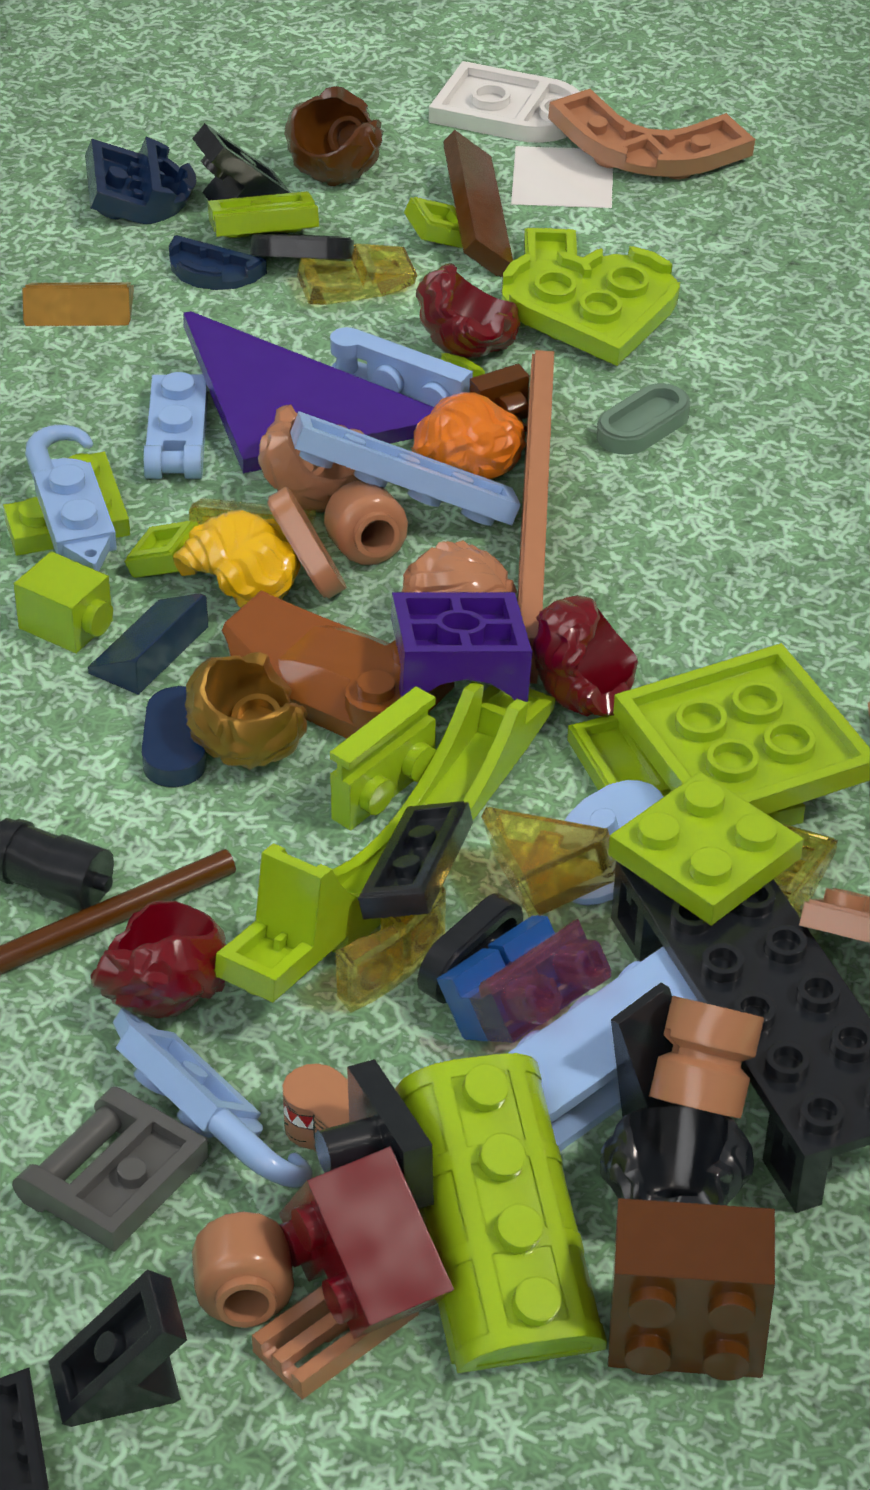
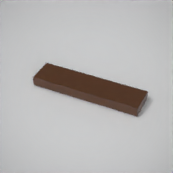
M454 129L443 141L463 252L494 275L503 277V273L510 262L513 261L492 157Z

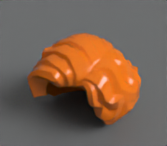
M461 392L441 399L431 413L417 423L414 431V445L411 449L414 453L487 479H493L514 468L521 458V452L526 443L524 440L523 424L514 414L502 409L485 396L477 393Z

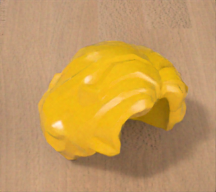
M244 510L224 512L217 517H210L203 524L193 527L189 532V539L173 555L174 564L181 576L194 575L198 571L216 575L221 591L227 596H232L240 608L261 590L282 599L288 594L301 568L300 560L275 519H263L258 514Z

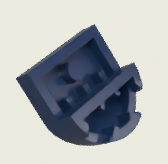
M145 137L139 153L95 139H91L85 153L90 209L97 210L103 216L114 220L123 218L140 224H153L175 216L188 202L196 185V174L189 163L179 167L168 158L169 147L149 137Z

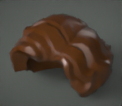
M333 86L326 88L319 96L295 105L288 116L284 135L287 140L288 151L292 154L294 166L301 173L307 174L319 182H325L329 186H337L343 183L351 184L354 179H359L363 173L367 172L376 163L383 141L384 131L381 129L382 122L379 119L370 120V114L367 112L368 105L363 99L355 96L343 87Z

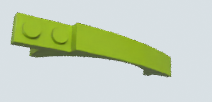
M472 681L463 689L447 730L418 784L388 825L362 851L345 863L331 869L322 864L316 867L288 855L284 847L275 843L266 848L261 853L256 920L216 953V977L238 986L250 994L274 1003L331 951L347 958L386 919L363 920L358 897L406 808L409 806L464 801V803L469 802L472 819L474 820L554 710L556 698L529 688L528 702L520 699L514 701L510 695L493 685L483 691L484 685Z

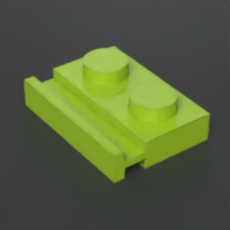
M308 191L207 201L209 222L214 232H216V237L238 238L246 237L253 233L273 231L290 233L301 231L304 228L319 227L318 206L315 205V201Z
M415 686L330 751V760L337 763V769L330 773L332 820L351 831L370 815H378L384 811L391 799L413 781L419 782L436 752V719L428 715V710L436 704V697Z

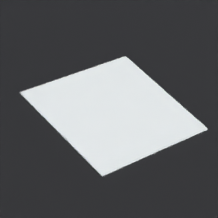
M516 146L511 205L612 208L613 168L600 166L592 156L580 148Z

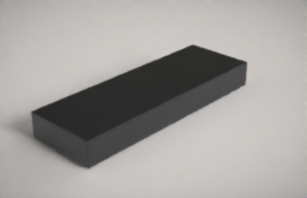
M458 801L409 806L406 808L358 897L363 920L430 913L473 824L469 802Z

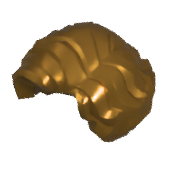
M261 652L249 653L244 657L240 655L210 657L195 669L186 684L185 708L187 711V725L191 729V738L195 743L204 747L213 758L220 757L223 764L228 766L241 765L251 770L256 766H266L271 762H276L289 756L297 749L299 740L307 731V721L305 718L308 713L302 705L290 703L289 697L292 692L290 686L275 672L270 663L269 656Z

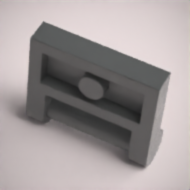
M111 1087L95 1102V1113L39 1166L36 1164L27 1166L13 1180L12 1186L18 1198L27 1206L37 1212L47 1210L115 1252L209 1158L206 1137L118 1087ZM115 1132L121 1134L70 1184L65 1181Z

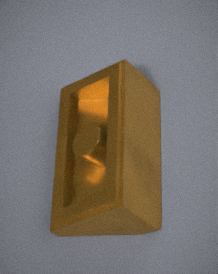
M131 282L29 283L22 288L23 322L25 326H127L131 321L134 285H131Z

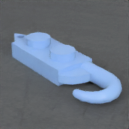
M70 425L44 427L34 432L26 442L25 456L55 552L99 571L108 552L117 550L115 529L91 462L87 463L82 460L69 458L51 459L47 449L51 444L65 440L80 443L83 448L90 449L93 446V441L88 433L78 427Z
M121 1008L113 1021L120 1037L116 1049L136 1067L133 1073L134 1077L143 1086L157 1094L166 1096L180 1109L177 1117L181 1123L204 1137L212 1138L215 1136L245 1166L271 1182L286 1187L298 1188L302 1187L307 1180L312 1178V1169L301 1155L291 1153L287 1160H285L259 1138L263 1130L262 1124L258 1121L261 1113L174 1032L158 1030L125 1008Z

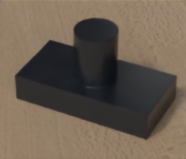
M375 1059L347 1066L349 1122L318 1130L315 1133L316 1152L325 1173L391 1146L418 1209L434 1205L433 1150L431 1141Z

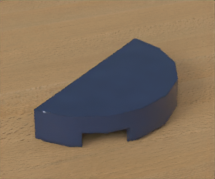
M175 235L169 244L171 271L181 281L196 288L210 290L237 289L255 283L267 274L266 259L178 235Z

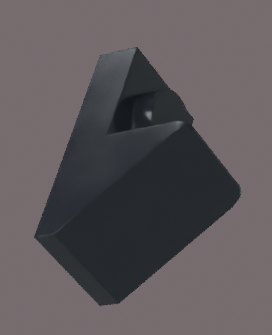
M206 123L192 138L205 155L201 159V163L215 175L203 191L208 201L291 193L272 169Z
M147 1269L48 1361L63 1425L70 1427L173 1404L181 1400L170 1355L187 1341L170 1277Z

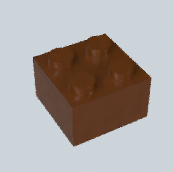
M618 1198L611 1289L608 1367L627 1368L642 1375H656L665 1371L707 1374L712 1378L724 1381L737 1380L742 1377L763 1378L775 1288V1209Z

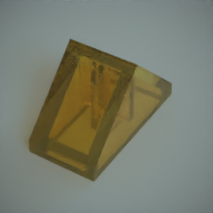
M492 807L485 808L481 818L494 856L528 917L532 915L541 916L614 882L616 860L608 855L610 835L607 828Z

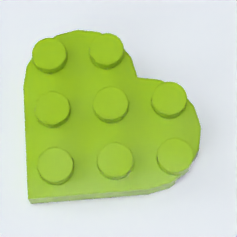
M629 246L628 255L611 254L603 256V248L596 249L584 257L564 251H557L556 260L539 259L531 261V253H528L510 262L504 271L501 300L516 304L519 320L523 324L545 333L553 339L565 342L596 358L618 366L672 314L678 303L680 282L672 275L673 265L670 261L655 252L634 246Z

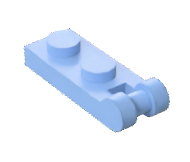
M339 328L330 335L331 354L336 357V362L331 367L433 407L443 398L461 392L469 393L470 378H473V371L355 328ZM358 358L367 361V364L359 362Z
M173 372L167 375H152L146 445L144 446L145 479H163V473H184L185 479H202L208 386L203 374Z

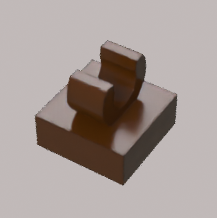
M519 363L470 378L469 393L485 396L502 409L514 414L522 422L524 432H527V426L522 420L526 419L528 415L530 375Z

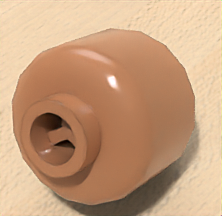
M355 480L341 486L330 497L325 507L324 525L328 537L348 560L361 565H377L389 560L401 549L407 537L408 521L404 508L385 488L367 484L361 480Z
M242 1211L225 1214L209 1222L197 1234L192 1250L194 1288L199 1305L209 1316L233 1327L247 1328L266 1322L269 1318L277 1315L289 1303L294 1288L292 1259L289 1244L277 1221L260 1213Z

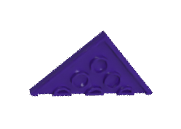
M192 311L183 313V327L243 474L262 470L258 462L260 440L267 432V428L274 422L276 409L281 406L292 405L296 413L300 411L336 425H343L348 429L361 430L365 435L389 444L414 439L417 423L429 415L434 408Z

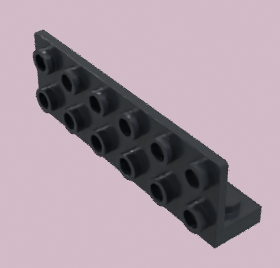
M616 861L611 919L637 961H643L661 947H664L698 1002L764 1017L756 1056L742 1061L741 1069L750 1078L751 1085L769 1111L762 1161L795 1213L822 1205L827 1172H830L832 1169V1157L870 1145L869 1016L808 928L799 925L801 918L774 879L711 926Z

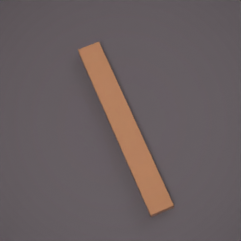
M535 350L531 360L517 593L518 605L532 649L530 683L537 684L538 671L535 666L536 658L533 650V643L538 633L539 625L536 616L543 610L554 351Z

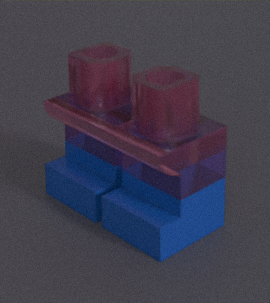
M532 915L488 944L489 949L482 948L438 977L437 982L458 1029L465 1040L514 1043L538 1025L557 1015L560 1010L589 990L605 982L611 977L612 970L600 943L586 938L579 919L573 920L557 932H554L548 916Z

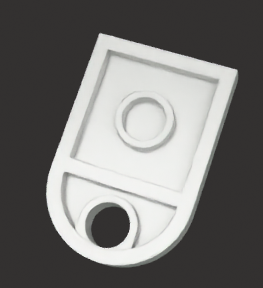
M462 61L430 104L429 123L524 142L557 141L567 136L548 119L549 104L551 101L580 91L574 86L557 79Z

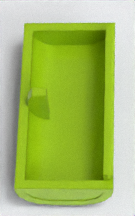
M518 1053L492 1054L434 1063L409 1074L395 1088L432 1143L434 1205L421 1208L419 1212L454 1288L452 1292L438 1302L450 1361L451 1364H455L457 1374L602 1351L607 1348V1339L603 1323L600 1322L584 1257L585 1251L581 1235L577 1229L563 1173V1162L559 1146L556 1144L541 1084L542 1078L538 1062L528 1055Z

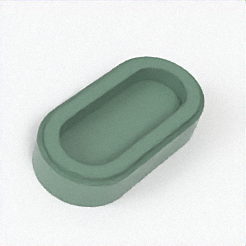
M657 383L648 385L600 415L597 422V441L601 447L616 454L630 455L642 452L682 427L688 421L690 398L684 390L671 384Z

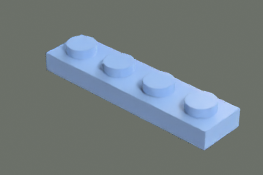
M298 411L290 431L294 448L300 450L299 456L311 464L323 468H332L333 463H337L355 470L354 476L367 484L385 488L387 483L390 482L409 489L407 493L410 497L426 505L439 507L441 501L461 507V513L465 517L483 525L492 526L494 521L497 520L512 526L521 505L512 487Z

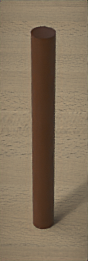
M222 849L0 945V975L128 920L134 912H139L148 903L174 900L235 873L236 866L233 857L227 849Z

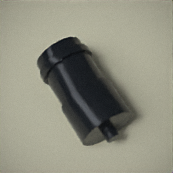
M5 818L0 821L1 882L6 884L16 883L38 891L42 897L80 911L99 903L105 894L110 891L113 884L112 876L114 869V858L110 850L69 835L61 834L59 836L39 829L32 822L24 819L14 820Z

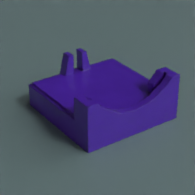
M392 592L391 621L401 663L399 686L401 697L415 686L429 692L444 683L472 680L492 684L510 695L514 701L520 699L528 702L532 649L515 592Z

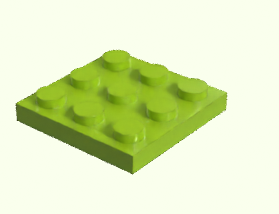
M782 643L627 690L614 696L613 714L672 791L701 771L762 812L770 814L870 781V747Z

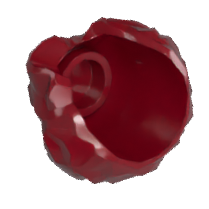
M448 263L441 266L438 270L429 272L424 276L423 281L418 284L416 298L421 308L419 314L420 323L430 334L431 340L445 353L467 359H478L482 356H487L491 352L505 350L515 342L520 327L516 304L495 298L475 287L457 272V267L454 264Z
M575 595L554 601L536 616L539 625L538 633L533 643L536 670L545 690L551 697L556 698L555 701L559 702L562 707L588 717L594 714L608 717L614 715L615 694L631 690L638 665L637 656L616 633L597 608L596 601L592 598Z
M155 901L148 903L139 912L132 914L125 931L116 935L108 950H105L98 962L97 968L90 975L92 987L99 989L102 996L111 999L116 1006L131 1008L132 1012L150 1018L177 1017L190 1009L199 998L210 999L216 992L223 991L225 980L216 977L215 963L216 953L227 945L224 931L208 914L177 901Z

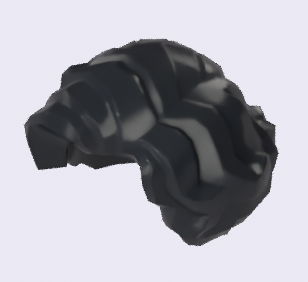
M679 1106L645 1107L625 1115L616 1125L613 1135L604 1143L600 1158V1175L613 1189L617 1199L728 1205L739 1193L745 1182L753 1175L754 1169L752 1146L734 1119L725 1115Z

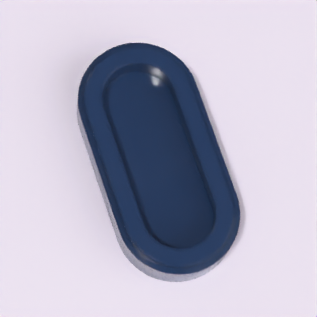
M186 686L162 689L149 699L146 706L142 741L143 771L150 781L164 787L189 785L198 780L206 769L207 752L204 747L193 741L190 733L191 729L187 725V711L185 708Z

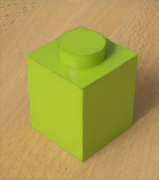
M52 551L13 583L19 629L77 654L94 637L103 635L113 621L109 576Z

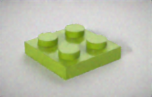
M700 771L613 832L609 838L608 855L712 926L801 859L804 838Z

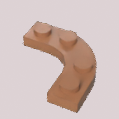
M591 89L551 101L549 104L548 119L580 149L592 156L597 164L606 168H618L650 176L685 179L691 175L714 170L753 156L756 139L727 113L688 127L660 130L645 128L629 122L618 115Z

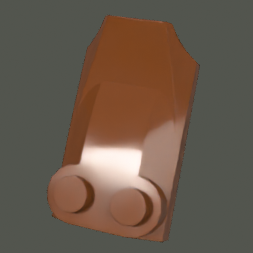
M262 590L224 623L222 633L227 641L231 656L240 655L244 657L254 652L267 654L275 672L292 690L289 697L290 703L302 705L306 709L308 714L305 719L346 739L401 698L399 691L401 663L396 640L389 643L302 609ZM455 682L441 684L427 692L436 697V704L428 710V713L455 687Z

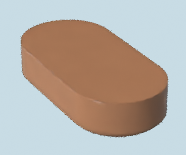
M286 486L269 496L267 503L274 518L319 593L324 598L330 599L345 590L347 586L338 568L290 489Z

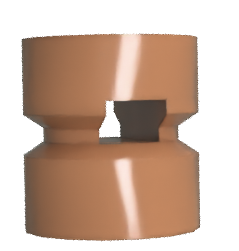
M672 996L664 1036L673 1044L672 1052L658 1056L649 1096L741 1119L750 1078L740 1068L742 1061L756 1056L764 1017Z

